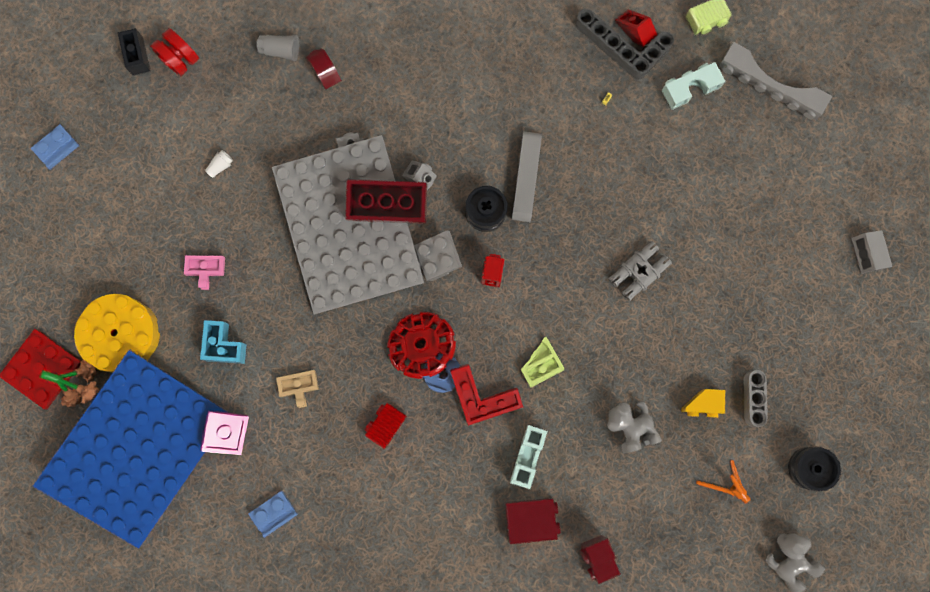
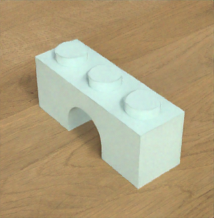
M716 62L710 65L705 63L694 72L692 70L687 71L681 78L668 80L662 92L672 110L689 102L692 97L689 86L696 85L700 87L704 95L721 88L725 83V79Z
M527 425L510 483L528 489L531 488L536 471V463L540 451H542L547 431Z

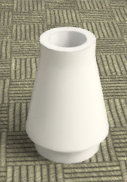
M221 150L216 153L205 171L214 178L217 174L230 167L233 159L225 151Z

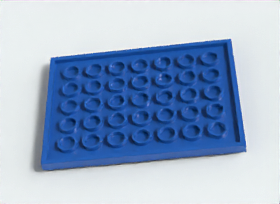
M129 350L33 487L139 549L205 453L200 448L208 411L229 412Z

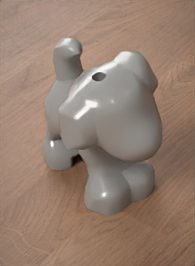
M643 401L637 402V406L641 409V415L637 418H633L628 403H619V405L609 411L608 429L612 432L623 430L626 436V442L621 446L623 454L642 449L639 438L643 434L645 435L643 438L644 446L662 442L661 436L654 427L653 418L648 413V407Z
M794 533L779 535L777 543L781 551L787 556L786 560L777 563L771 553L766 557L768 566L774 569L779 577L785 581L791 592H803L806 589V585L801 580L795 578L799 573L805 571L810 576L818 578L825 571L821 563L815 560L808 562L805 558V553L811 547V540L807 536H800Z

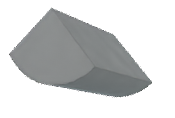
M882 230L864 233L852 238L861 274L892 267Z

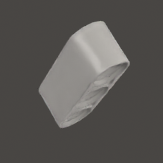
M754 370L747 372L743 379L744 419L750 427H762L768 419L767 379L764 372ZM753 374L758 377L757 384H754L751 380ZM753 394L758 396L757 404L752 401ZM754 413L759 416L758 423H755L752 419Z

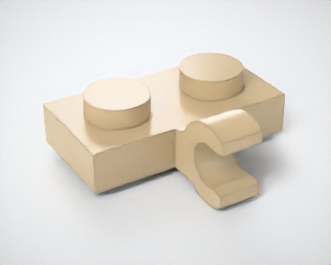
M315 370L276 378L279 397L295 395L296 404L299 408L307 407L305 392L319 390Z

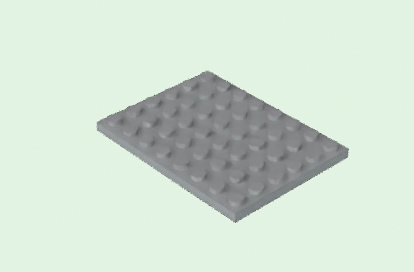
M382 135L272 167L314 315L425 283L408 223L346 220L347 180L396 181Z

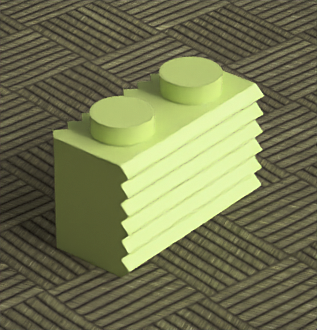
M710 0L689 9L686 18L694 34L701 33L703 35L710 32L715 26L720 28L726 25L732 14L725 0Z

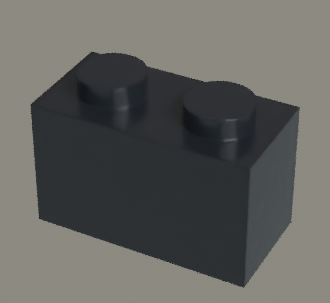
M134 28L118 32L125 68L132 76L150 72L144 39L139 31Z

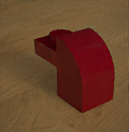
M324 49L313 50L306 56L308 63L325 90L342 81Z

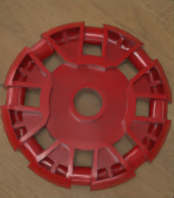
M420 312V314L415 315L413 313L409 314L397 323V327L389 335L387 348L390 352L388 354L394 368L397 371L401 370L404 372V375L407 377L423 379L424 376H435L447 367V362L452 360L456 349V341L453 338L455 335L454 331L445 319L442 320L435 313ZM421 321V325L415 326V322ZM434 324L437 325L435 330L431 328V326ZM403 330L408 331L405 336L401 335ZM440 338H446V342H441ZM419 340H425L426 345L423 348L419 349L416 347ZM401 346L402 351H397V348ZM439 353L443 355L440 360L436 359ZM407 359L410 360V364L408 366L405 364V361ZM427 363L428 368L421 369V364Z

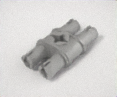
M650 241L642 250L635 251L634 255L625 263L622 262L621 268L609 277L611 282L618 278L613 283L616 287L628 276L633 279V283L622 291L623 296L631 292L626 297L628 301H631L641 290L646 291L651 283L660 278V273L672 264L670 259L663 264L668 259L666 255H663L653 265L648 263L647 259L659 250L657 245L650 250L656 244L653 241ZM642 267L644 269L643 272L638 274V268Z

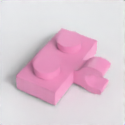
M185 256L184 275L199 276L198 288H201V290H209V276H224V256Z

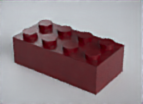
M347 180L346 220L426 224L428 185L426 182Z

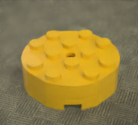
M123 294L101 296L89 303L78 318L74 331L75 344L79 354L85 361L99 370L113 373L129 350L147 361L158 347L160 339L158 320L150 308L132 297Z

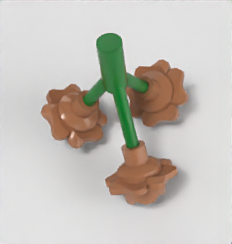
M84 359L80 361V368L75 369L74 372L57 375L42 370L40 378L57 383L63 390L62 406L74 407L80 404L81 398H83V404L88 403V401L93 402L99 393L96 382L91 381L93 376L96 375V367ZM82 376L83 379L87 382L91 381V383L86 386L81 384L78 386L63 378Z

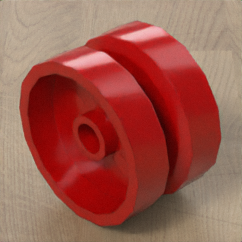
M168 28L162 34V37L169 46L161 40H156L150 45V48L169 69H172L178 76L182 77L188 69L181 59L189 65H194L200 58L176 32Z

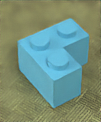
M204 320L200 360L245 364L247 345L242 342H228V323Z

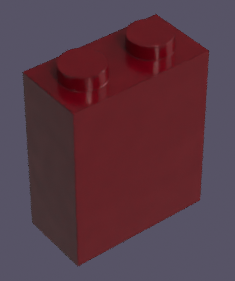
M553 498L505 502L510 544L558 540L557 534H561L560 523L556 522L555 514H558V504L554 502Z

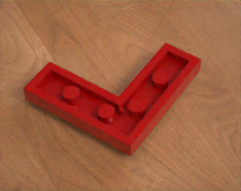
M469 364L450 370L468 426L523 407L517 387L480 399Z

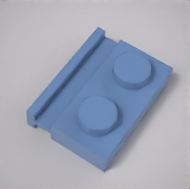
M59 124L31 149L47 168L52 169L80 145Z
M283 491L249 513L252 521L262 533L263 538L298 515Z

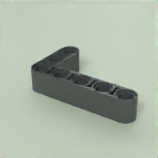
M582 9L577 16L576 27L635 79L645 77L668 53L674 43V36L670 32L665 31L660 33L640 54L592 10ZM585 18L589 22H583L581 19ZM599 30L602 34H597L595 31ZM660 41H665L667 45H663ZM613 42L616 46H610L608 43ZM649 53L653 54V55L655 56V58L649 57L648 54H649ZM622 54H627L630 58L626 59ZM636 66L642 67L643 71L637 70Z

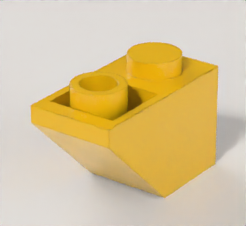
M700 390L681 408V412H687V416L699 417V413H707L706 417L718 418L719 414H725V390Z

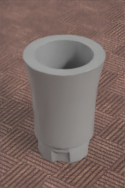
M259 35L257 39L258 53L296 61L299 52V38L297 35Z

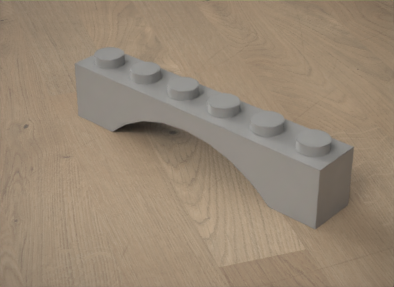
M735 42L730 46L719 65L726 74H733L741 82L751 84L757 91L769 94L773 100L787 104L789 109L803 113L804 117L810 120L814 119L816 121L823 114L832 98L831 95L817 87L795 88L775 81L758 66L750 50Z

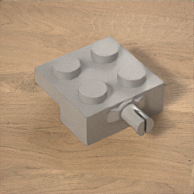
M444 231L414 245L419 265L424 272L426 281H434L462 267L450 231Z

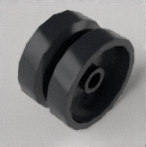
M492 186L475 188L466 200L465 216L468 223L474 229L481 232L496 230L503 224L507 213V200L504 194Z
M803 447L794 452L788 464L789 475L793 482L806 490L827 491L837 484L841 475V465L837 456L830 450L822 447Z

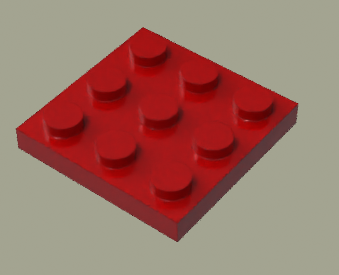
M34 329L2 370L0 378L41 408L47 410L62 389L57 383L40 378L42 370L57 375L74 372L75 369L80 367L81 360L38 329ZM67 377V378H63V379L66 380V381H69V380L71 379V377Z

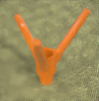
M733 460L730 461L733 471L730 477L734 484L730 489L696 481L698 485L736 496L744 503L750 501V497L740 481Z

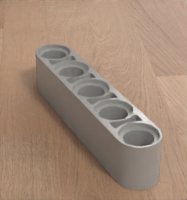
M523 131L512 220L531 222L542 133Z

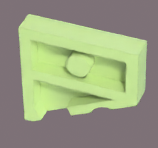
M545 337L536 351L533 352L529 361L523 366L521 372L529 387L532 388L564 371L565 368L549 340Z

